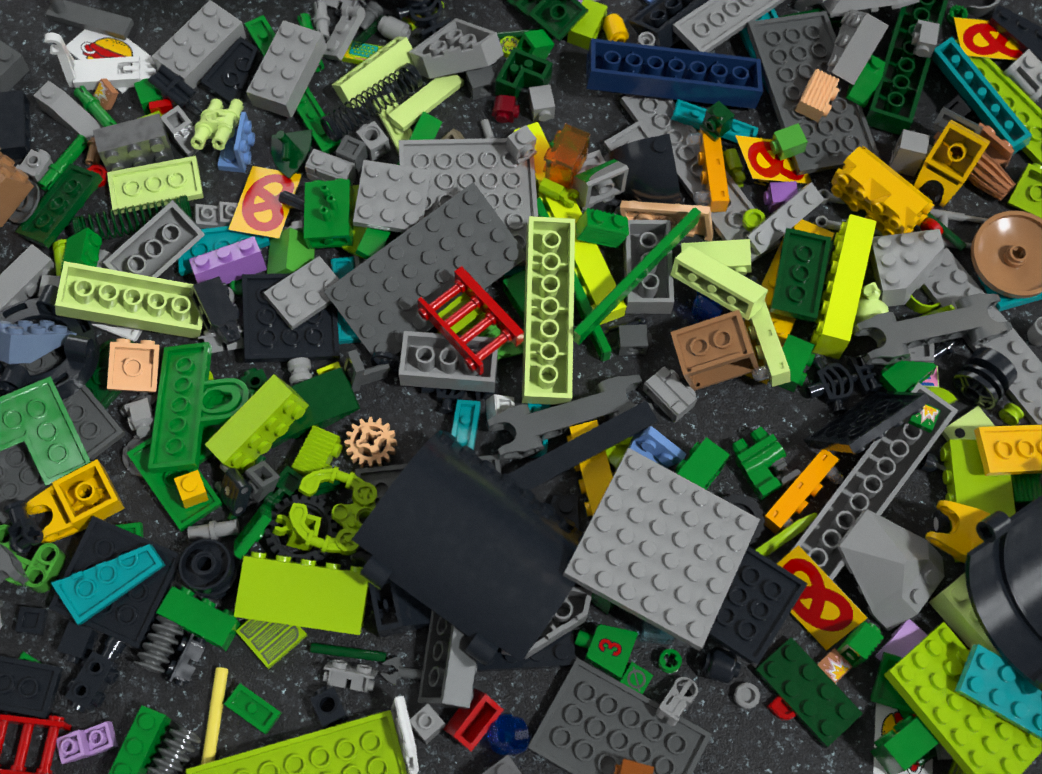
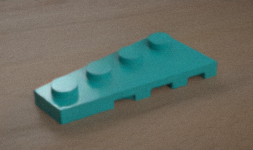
M229 226L201 229L205 235L178 259L179 273L181 276L192 273L193 270L189 259L253 236H255L259 249L270 245V238L228 230Z

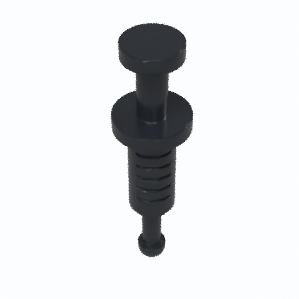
M956 338L948 343L946 341L940 342L941 346L934 350V361L945 353L951 354V347L957 343L960 345L964 343L963 338Z

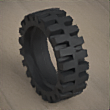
M304 494L301 497L292 495L291 499L285 498L282 504L278 503L275 505V510H271L272 520L265 529L267 544L275 557L276 555L291 557V562L301 563V559L315 560L316 565H318L319 562H325L326 558L333 554L331 552H321L320 548L307 554H295L286 550L282 546L279 536L272 533L275 526L280 527L281 523L275 522L277 515H285L287 517L292 504L300 503L306 505L307 509L318 513L324 519L326 536L336 538L339 532V525L332 519V509L324 500H319L313 495L311 497H307Z

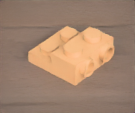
M119 338L116 339V342H110L107 390L156 393L160 346L155 345V341L141 340L140 344L131 343L129 339Z

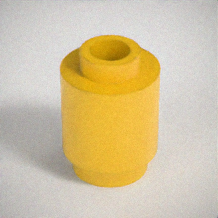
M610 14L604 18L603 29L609 41L626 42L629 34L623 19L617 14Z

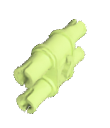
M212 99L208 108L202 111L200 120L194 127L195 134L191 139L192 147L201 150L204 148L206 140L212 139L213 147L217 150H223L227 141L234 136L236 126L239 125L240 114L244 109V106H242L243 102L239 99H233L229 108L223 109L221 100Z

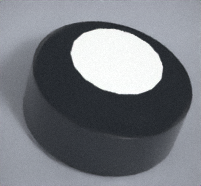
M941 511L934 512V531L937 533H949L950 519Z

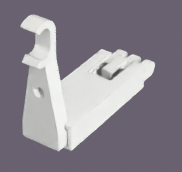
M57 33L45 34L44 42L57 44L50 46V54L58 56L69 87H78L80 91H82L80 86H85L87 90H96L100 79L106 78L114 88L135 87L134 83L149 78L156 73L154 61H141L139 56L74 60L61 35Z

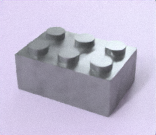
M159 113L93 130L98 154L107 172L174 159L169 137Z

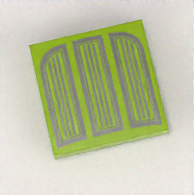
M252 619L246 621L236 630L238 635L268 669L308 636L300 626Z

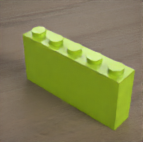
M950 439L942 446L940 458L941 461H944V466L946 467V470L943 471V483L947 485L946 501L978 508L990 514L995 511H1002L1011 517L1016 513L1011 475L985 476L976 439ZM950 520V530H949V531H951V529H952L951 520Z
M251 551V556L246 555L243 557L234 617L360 635L362 633L369 581L359 575L363 567L351 566L350 570L340 569L341 564L326 562V566H318L315 560L301 559V563L291 562V557L276 555V559L266 558V553Z

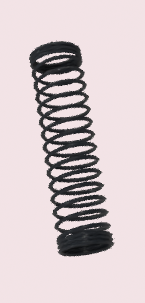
M410 63L402 65L394 73H390L383 80H379L378 84H373L372 87L367 88V91H362L355 98H351L350 102L346 101L344 105L339 106V109H334L333 113L329 112L328 115L321 117L320 122L324 132L332 141L338 142L343 137L342 133L348 135V130L353 132L354 127L359 128V123L365 124V119L370 121V115L376 117V112L381 114V108L387 110V105L392 107L393 102H398V98H404L403 94L408 96L409 91L414 92L415 89L418 90L422 87L423 81L420 73ZM407 70L415 77L417 84L411 79ZM402 75H403L405 81L408 83V85L413 88V90H410V89L407 87V85L405 84V82H404V80H403V78H402ZM396 77L404 84L407 94L398 85ZM391 81H393L395 85L398 87L402 97L397 95V93L392 87ZM385 84L393 91L396 101L389 95ZM380 88L383 89V91L389 97L391 105L387 103V101L382 96ZM374 91H375V92L381 97V99L383 100V102H384V104H385V108L382 107V105H381V104L379 103V101L377 100ZM369 95H370V96L375 100V102L377 103V105H378V107H379V109H380V112H379L378 110H376V108L373 106V104H372V102H371V100H370V98H369ZM358 96H361L362 102L357 99ZM363 98L369 103V105L373 109L374 115L371 114L368 108L366 107ZM358 102L363 106V108L367 112L369 119L366 118L360 110ZM347 103L350 104L351 110L348 107H346ZM341 107H344L345 113L340 110ZM353 107H355L356 110L359 112L363 119V122H361L359 118L356 116ZM347 110L353 115L358 126L353 123ZM335 111H339L340 117L335 114ZM341 113H342V114L346 117V119L349 121V123H350V125H351V127H352V130L346 125L345 121L343 120V117H342ZM336 117L344 126L346 133L340 128L336 120Z

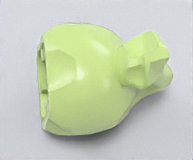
M875 282L864 286L861 290L853 328L856 324L870 319L877 314L889 312L888 306L879 300L882 290L877 287Z

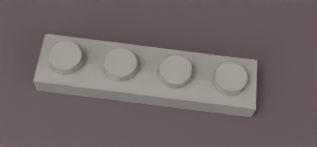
M812 182L808 183L744 238L750 239L752 249L757 255H760L784 235L786 228L795 226L821 204L824 198Z

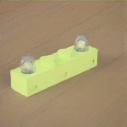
M764 300L762 308L749 319L750 326L748 331L751 340H756L757 346H755L757 358L758 360L762 359L764 362L763 366L753 370L752 376L756 381L770 379L773 387L790 382V369Z

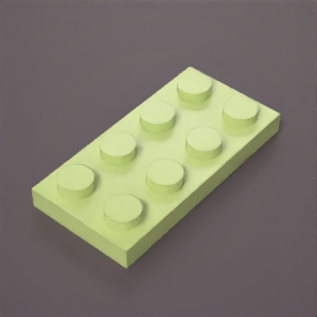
M196 156L107 172L112 210L115 215L118 214L117 208H120L121 214L125 213V206L128 212L133 211L132 205L135 206L136 211L140 210L139 204H142L143 209H147V202L150 208H154V200L157 203V207L162 206L161 199H163L164 205L169 204L168 198L176 203L175 197L177 196L179 201V196L184 194L187 196L188 201L204 198Z

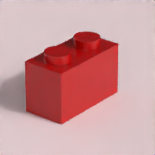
M474 688L470 708H459L443 730L472 752L504 709L485 693Z

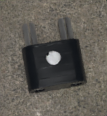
M221 463L220 468L225 473L223 482L218 481L214 486L219 492L220 499L234 516H241L246 511L252 488L236 468H230Z

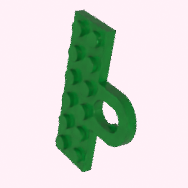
M209 342L164 347L148 470L151 474L198 469L203 426L225 424L252 397L246 384L239 379L209 380L212 346ZM219 394L232 395V400L228 404H224L214 410L206 409V403L211 397Z

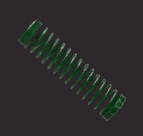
M185 194L180 195L179 201L176 196L177 205L192 219L187 196ZM161 199V204H162V207L164 208V207H165V206H164V201H163V199ZM154 200V206H155V210H156V214H157V213H159V212H158V208H157V203H156V201ZM147 202L146 205L149 212V218L151 220L153 217L151 214L149 203ZM139 204L144 226L147 222L144 217L142 204ZM132 205V210L135 217L136 232L132 227L127 207L125 206L124 208L128 220V232L126 231L125 226L123 224L120 208H117L118 216L121 222V234L117 229L113 210L110 209V214L114 225V236L112 235L110 228L108 226L106 212L103 210V217L107 228V238L105 237L102 231L100 218L98 213L96 212L95 216L100 231V237L102 238L103 236L104 239L108 240L109 234L112 238H115L117 232V234L120 237H122L124 232L127 235H130L131 230L133 231V233H136L138 231V228L141 229L137 219L135 206ZM88 214L91 229L95 233L91 214ZM79 215L78 217H73V229L76 234L86 228V223L83 215L81 217Z

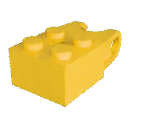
M950 120L925 159L914 187L919 190L929 180L939 181L944 188L942 201L939 205L944 207L965 183L991 141ZM952 147H961L963 155L959 154L958 156H955V151L952 149Z
M98 459L52 482L53 485L28 501L26 507L29 515L53 512L51 523L42 530L44 537L41 543H51L87 529L93 516L104 520L125 509L105 468Z
M940 500L936 507L951 520V532L945 534L930 531L926 534L925 538L934 546L953 556L954 559L965 563L967 553L983 542L976 532V525L989 516L990 513L960 503Z

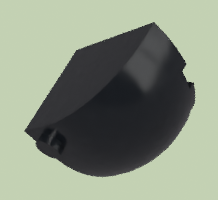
M670 134L624 144L610 151L604 157L606 162L615 159L629 168L625 190L620 193L627 201L681 204Z

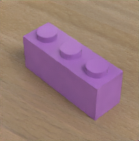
M255 236L189 259L197 283L219 276L222 283L228 284L231 281L242 279V274H256L267 270Z

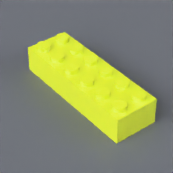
M850 214L846 222L842 221L839 232L836 233L833 243L836 247L830 256L829 264L831 268L830 271H827L824 284L827 285L821 295L820 303L822 306L815 322L817 323V328L813 331L810 343L814 344L813 353L840 359L850 342L877 221Z

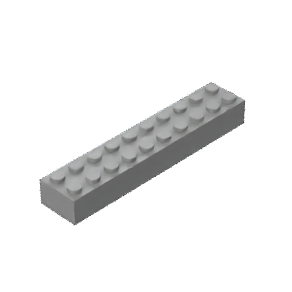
M919 382L911 392L926 393L930 400L928 405L941 410L932 432L928 433L909 424L910 416L905 418V422L899 427L886 431L883 438L874 441L793 547L794 549L799 545L832 581L845 565L837 548L839 542L864 509H868L881 516L958 411Z

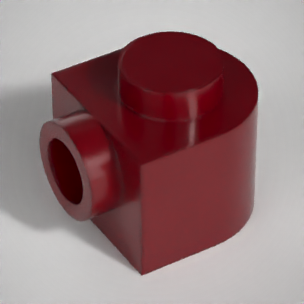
M499 95L495 97L492 116L496 121L500 123H514V119H518L520 106L516 105V96Z

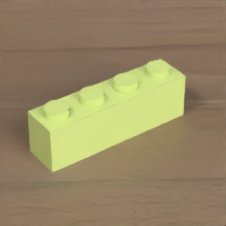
M396 37L332 84L343 104L346 101L350 102L351 98H355L362 91H367V88L372 87L373 84H378L379 80H383L390 73H394L402 65L410 63L414 66L409 51L413 48L407 37ZM358 96L357 99L362 102L361 96Z
M692 246L687 247L675 258L670 275L731 311L740 310L742 317L746 320H749L762 308L768 289Z

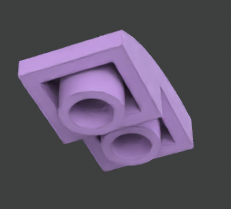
M910 619L906 620L891 635L892 638L875 656L880 661L883 652L904 657L927 634Z
M110 721L86 730H77L57 738L61 764L81 760L118 747L113 724Z

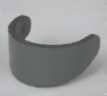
M993 0V4L983 7L969 5L966 11L977 17H986L994 12L1000 0Z

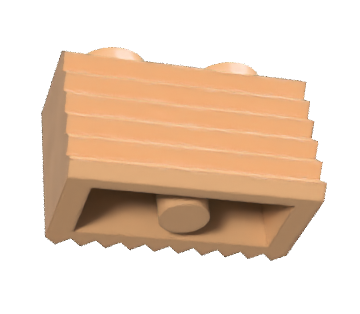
M815 69L795 111L816 122H819L822 116L827 117L832 107L829 101H834L840 90L836 88L839 79L834 76L831 77L830 74L827 75V73L819 69Z

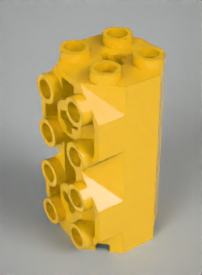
M865 146L858 147L843 162L845 165L842 170L838 168L831 181L833 185L831 188L832 194L843 200L852 211L865 210L867 213L865 218L877 221L875 228L883 236L913 232V228L916 225L920 226L928 218L927 214L935 206L932 200Z

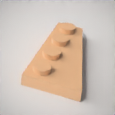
M634 200L621 201V215L623 217L626 216L628 220H670L671 230L692 208L696 207L701 211L699 221L686 236L694 237V234L705 236L704 240L712 241L713 239L711 209L709 206L638 202Z

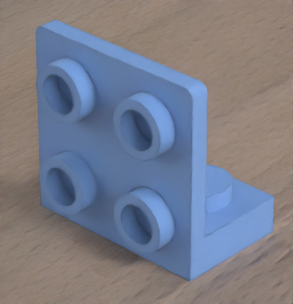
M241 112L238 129H235L234 136L227 141L225 148L220 152L219 170L245 173L246 166L251 163L250 146H254L255 133L251 131L252 123L248 120L246 112Z
M652 426L633 435L628 448L667 469L680 463L686 456L684 451Z

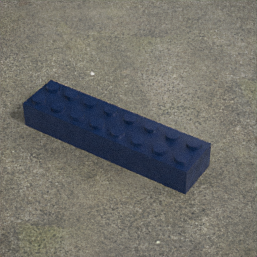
M591 38L587 53L586 89L715 104L717 101H720L726 106L756 109L763 93L761 59Z

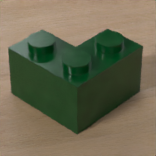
M513 47L495 80V95L516 96L517 100L523 86L530 88L548 85L552 78L553 63Z

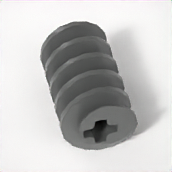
M156 616V619L161 624H153L151 626L156 634H147L146 637L151 643L142 644V647L147 652H139L137 656L142 662L133 663L154 673H165L160 664L170 663L165 654L175 653L170 644L178 645L179 641L174 636L183 635L184 633L179 629L178 624L164 617Z
M175 722L179 730L170 729L169 732L173 739L165 738L163 740L168 748H158L162 758L153 757L152 761L156 767H147L146 769L153 774H175L174 771L183 772L185 768L181 765L180 761L189 762L190 758L186 752L194 753L196 751L191 743H200L202 740L197 734Z

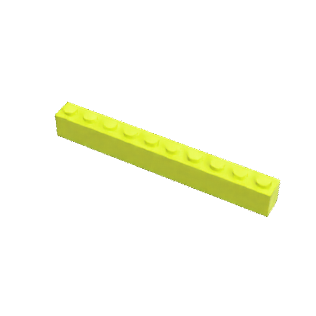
M539 123L527 125L537 138L535 144L537 154L534 155L537 198H541L549 217L575 219L576 224L582 216V212L574 197H569L570 200L574 201L573 208H569L564 205L563 201H557L538 192L544 177L565 186V189H570ZM575 230L574 271L594 310L617 285L597 244L577 240ZM624 300L600 325L625 316L627 306Z

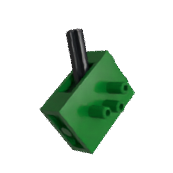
M338 178L331 181L314 180L313 182H305V199L288 191H283L279 194L278 201L304 213V240L308 249L353 246L354 190L350 179Z

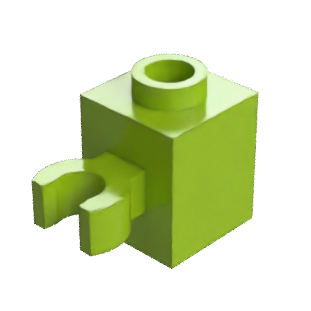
M308 514L305 524L309 529L314 530V536L318 537L321 517ZM277 515L275 522L281 523L283 527L275 526L272 533L277 536L288 534L286 546L310 552L313 546H305V542L293 530L289 518L285 515Z

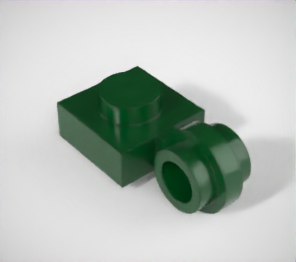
M288 465L279 474L280 478L275 487L277 491L275 493L270 492L264 499V504L269 506L272 511L275 510V505L283 503V495L291 499L292 495H296L299 492L298 484H301L303 476Z

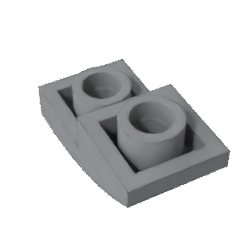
M219 202L218 206L195 204L194 223L199 228L230 226L238 203Z

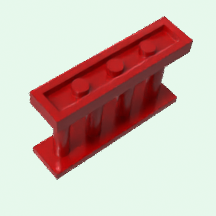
M461 266L454 271L455 285L430 304L422 297L418 299V313L423 320H429L464 358V363L471 371L475 370L479 375H482L484 373V363L482 361L505 342H512L517 347L524 340V331ZM465 292L470 297V301L446 320H443L435 312L458 293ZM480 308L485 313V318L461 337H458L451 327L474 309ZM490 325H496L501 330V334L474 354L466 344Z
M0 714V756L8 723L23 725L14 766L11 765L10 770L0 769V774H52L53 771L50 768L59 729L71 731L72 725L64 722L65 718L59 716H49L48 720ZM33 728H49L40 768L36 769V773L26 772L27 768L24 766Z

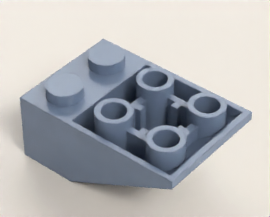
M19 320L18 324L0 321V360L7 364L32 363L65 344L68 335H77V333L67 330V326L55 325V322L51 320H40V323L36 324L27 320Z

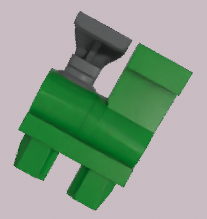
M759 427L750 434L755 445L749 448L742 438L732 444V449L736 456L735 463L761 501L799 477L801 472L799 469L789 471L786 468L787 463L784 462L786 453L783 447L777 441L774 434L769 436L762 427ZM769 467H773L775 469L774 472L776 474V477L772 475V473L768 469Z

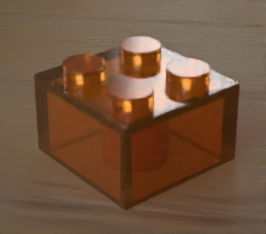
M565 124L562 131L558 130L554 137L553 143L555 144L553 148H548L544 156V161H546L543 168L545 177L565 186V189H571L574 176L581 170L588 157L590 133L569 124Z

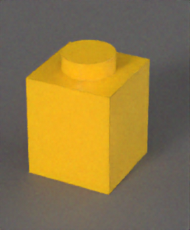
M198 470L174 478L185 509L208 501V496Z

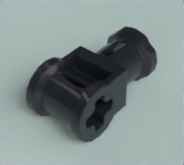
M24 500L10 503L4 507V511L9 515L12 524L8 528L10 546L18 554H26L32 545H38L44 537L41 528L37 526L35 518L28 517L26 511L27 504Z

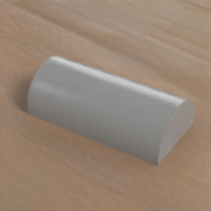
M172 200L103 263L110 270L157 278L205 234Z

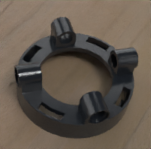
M45 285L39 298L22 301L0 312V321L18 324L19 320L29 321L42 318L56 320L64 324L70 331L77 333V335L70 334L66 338L64 352L67 358L55 369L32 376L22 365L7 364L5 368L0 362V397L50 376L53 382H57L68 375L69 378L56 385L61 399L64 400L79 391L94 374L100 357L99 342L94 328L88 320L56 315L55 303L59 287Z

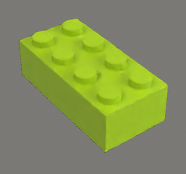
M273 374L205 445L224 465L236 468L239 473L243 474L247 469L254 466L255 460L261 454H265L270 450L272 443L278 437L283 436L295 420L304 415L309 405L292 387Z

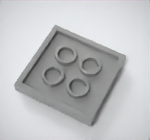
M363 160L353 226L401 233L410 229L424 218L431 170Z

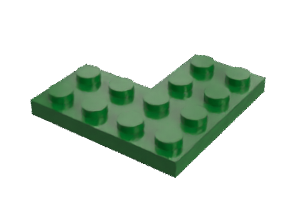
M51 376L0 397V452L24 442L45 486L91 463Z
M224 424L203 426L199 465L214 456L205 444ZM152 437L127 452V456L180 532L222 506L221 500L199 469L151 474L148 470ZM198 470L208 496V501L185 509L174 478Z

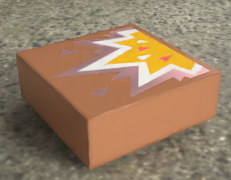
M106 78L100 79L93 96L99 99L101 106L105 110H111L119 92Z
M835 648L817 664L834 683L852 668Z

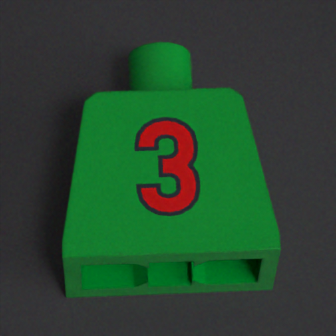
M598 624L594 635L580 630L575 644L588 649L584 660L586 663L620 682L638 633Z

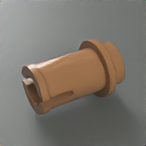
M91 137L87 143L89 149L85 163L90 165V162H92V165H100L101 158L98 154L95 138Z

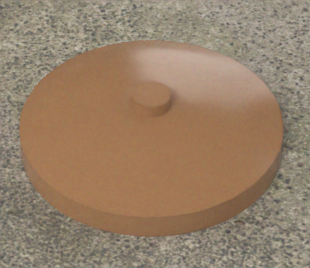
M1005 211L992 216L978 229L971 245V259L976 273L989 288L1011 298H1030L1042 293V219L1040 217L1023 211Z

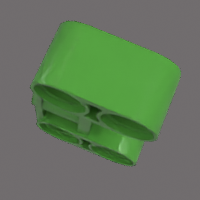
M0 525V544L7 547L19 559L29 578L24 585L11 577L5 580L38 593L49 591L52 587L51 583L56 581L65 564V554L53 543H45L38 548L32 560L16 555L17 553L12 550L9 541L3 543L4 538L9 535L8 528L10 526ZM56 552L54 559L47 562V556L50 553ZM43 574V580L38 584H34L35 578Z

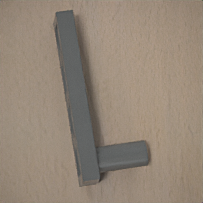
M48 0L50 6L46 16L49 20L122 40L127 39L134 25L132 18L66 0Z

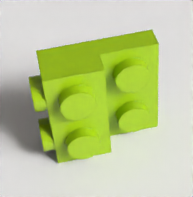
M1028 163L1016 183V187L1007 204L1042 219V165Z

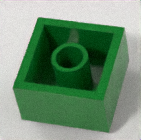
M910 714L893 726L895 732L891 730L874 741L876 747L870 752L888 774H899L924 756L939 741L918 716L914 717Z

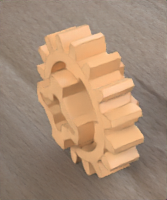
M369 417L367 423L360 419L359 426L351 425L353 432H346L349 440H345L344 443L345 447H348L346 450L347 455H352L351 460L353 463L359 460L360 468H363L365 464H368L369 468H371L376 463L381 467L383 460L390 462L389 454L395 455L396 452L393 447L397 446V440L393 439L395 437L394 430L389 431V423L382 425V419L380 418L375 423L372 417ZM362 433L360 439L356 440L357 437ZM372 441L374 445L370 446L367 442ZM383 446H386L385 449L380 453L381 448Z

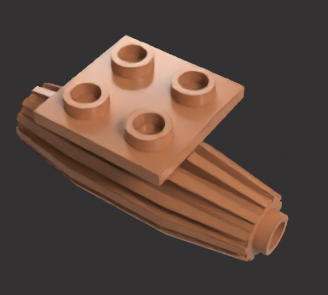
M980 122L979 125L984 127L980 136L991 142L967 179L977 188L1001 201L1016 185L1001 167L1006 168L1014 150L1007 140H1001L990 126H985ZM939 131L933 137L935 139L934 145L942 134ZM952 147V149L955 151V156H958L959 154L963 155L961 147Z

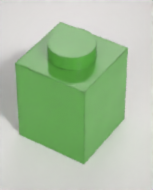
M798 123L774 132L770 146L772 152L777 154L781 161L805 152L808 141Z

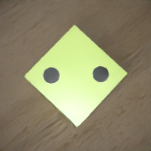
M977 406L947 426L941 434L947 441L950 439H976L974 433L976 428L995 425L982 409Z

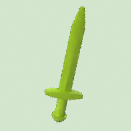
M817 513L797 520L757 548L756 551L767 557L804 531L817 517Z

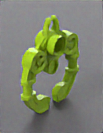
M336 466L330 469L314 471L303 477L298 490L307 497H311L317 492L320 483H334L335 479L346 483L345 488L353 490V504H337L333 507L331 513L332 519L344 529L338 532L336 538H331L328 535L325 539L314 536L315 531L309 529L305 524L308 516L307 506L300 503L292 504L288 515L290 524L297 536L305 542V546L309 547L312 545L320 548L321 552L324 553L331 552L351 555L359 547L357 543L352 541L362 526L359 519L367 518L376 506L377 490L374 485L365 482L356 476L355 473L350 472L348 474L342 472Z

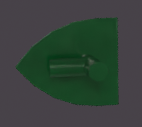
M312 129L289 133L278 131L277 134L272 135L271 152L273 160L278 169L289 179L306 161L312 143Z

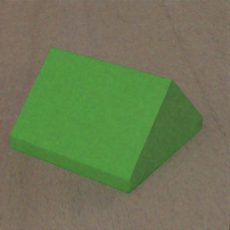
M290 227L281 232L280 238L270 237L267 274L294 273L314 260L315 249H308L304 240V233Z

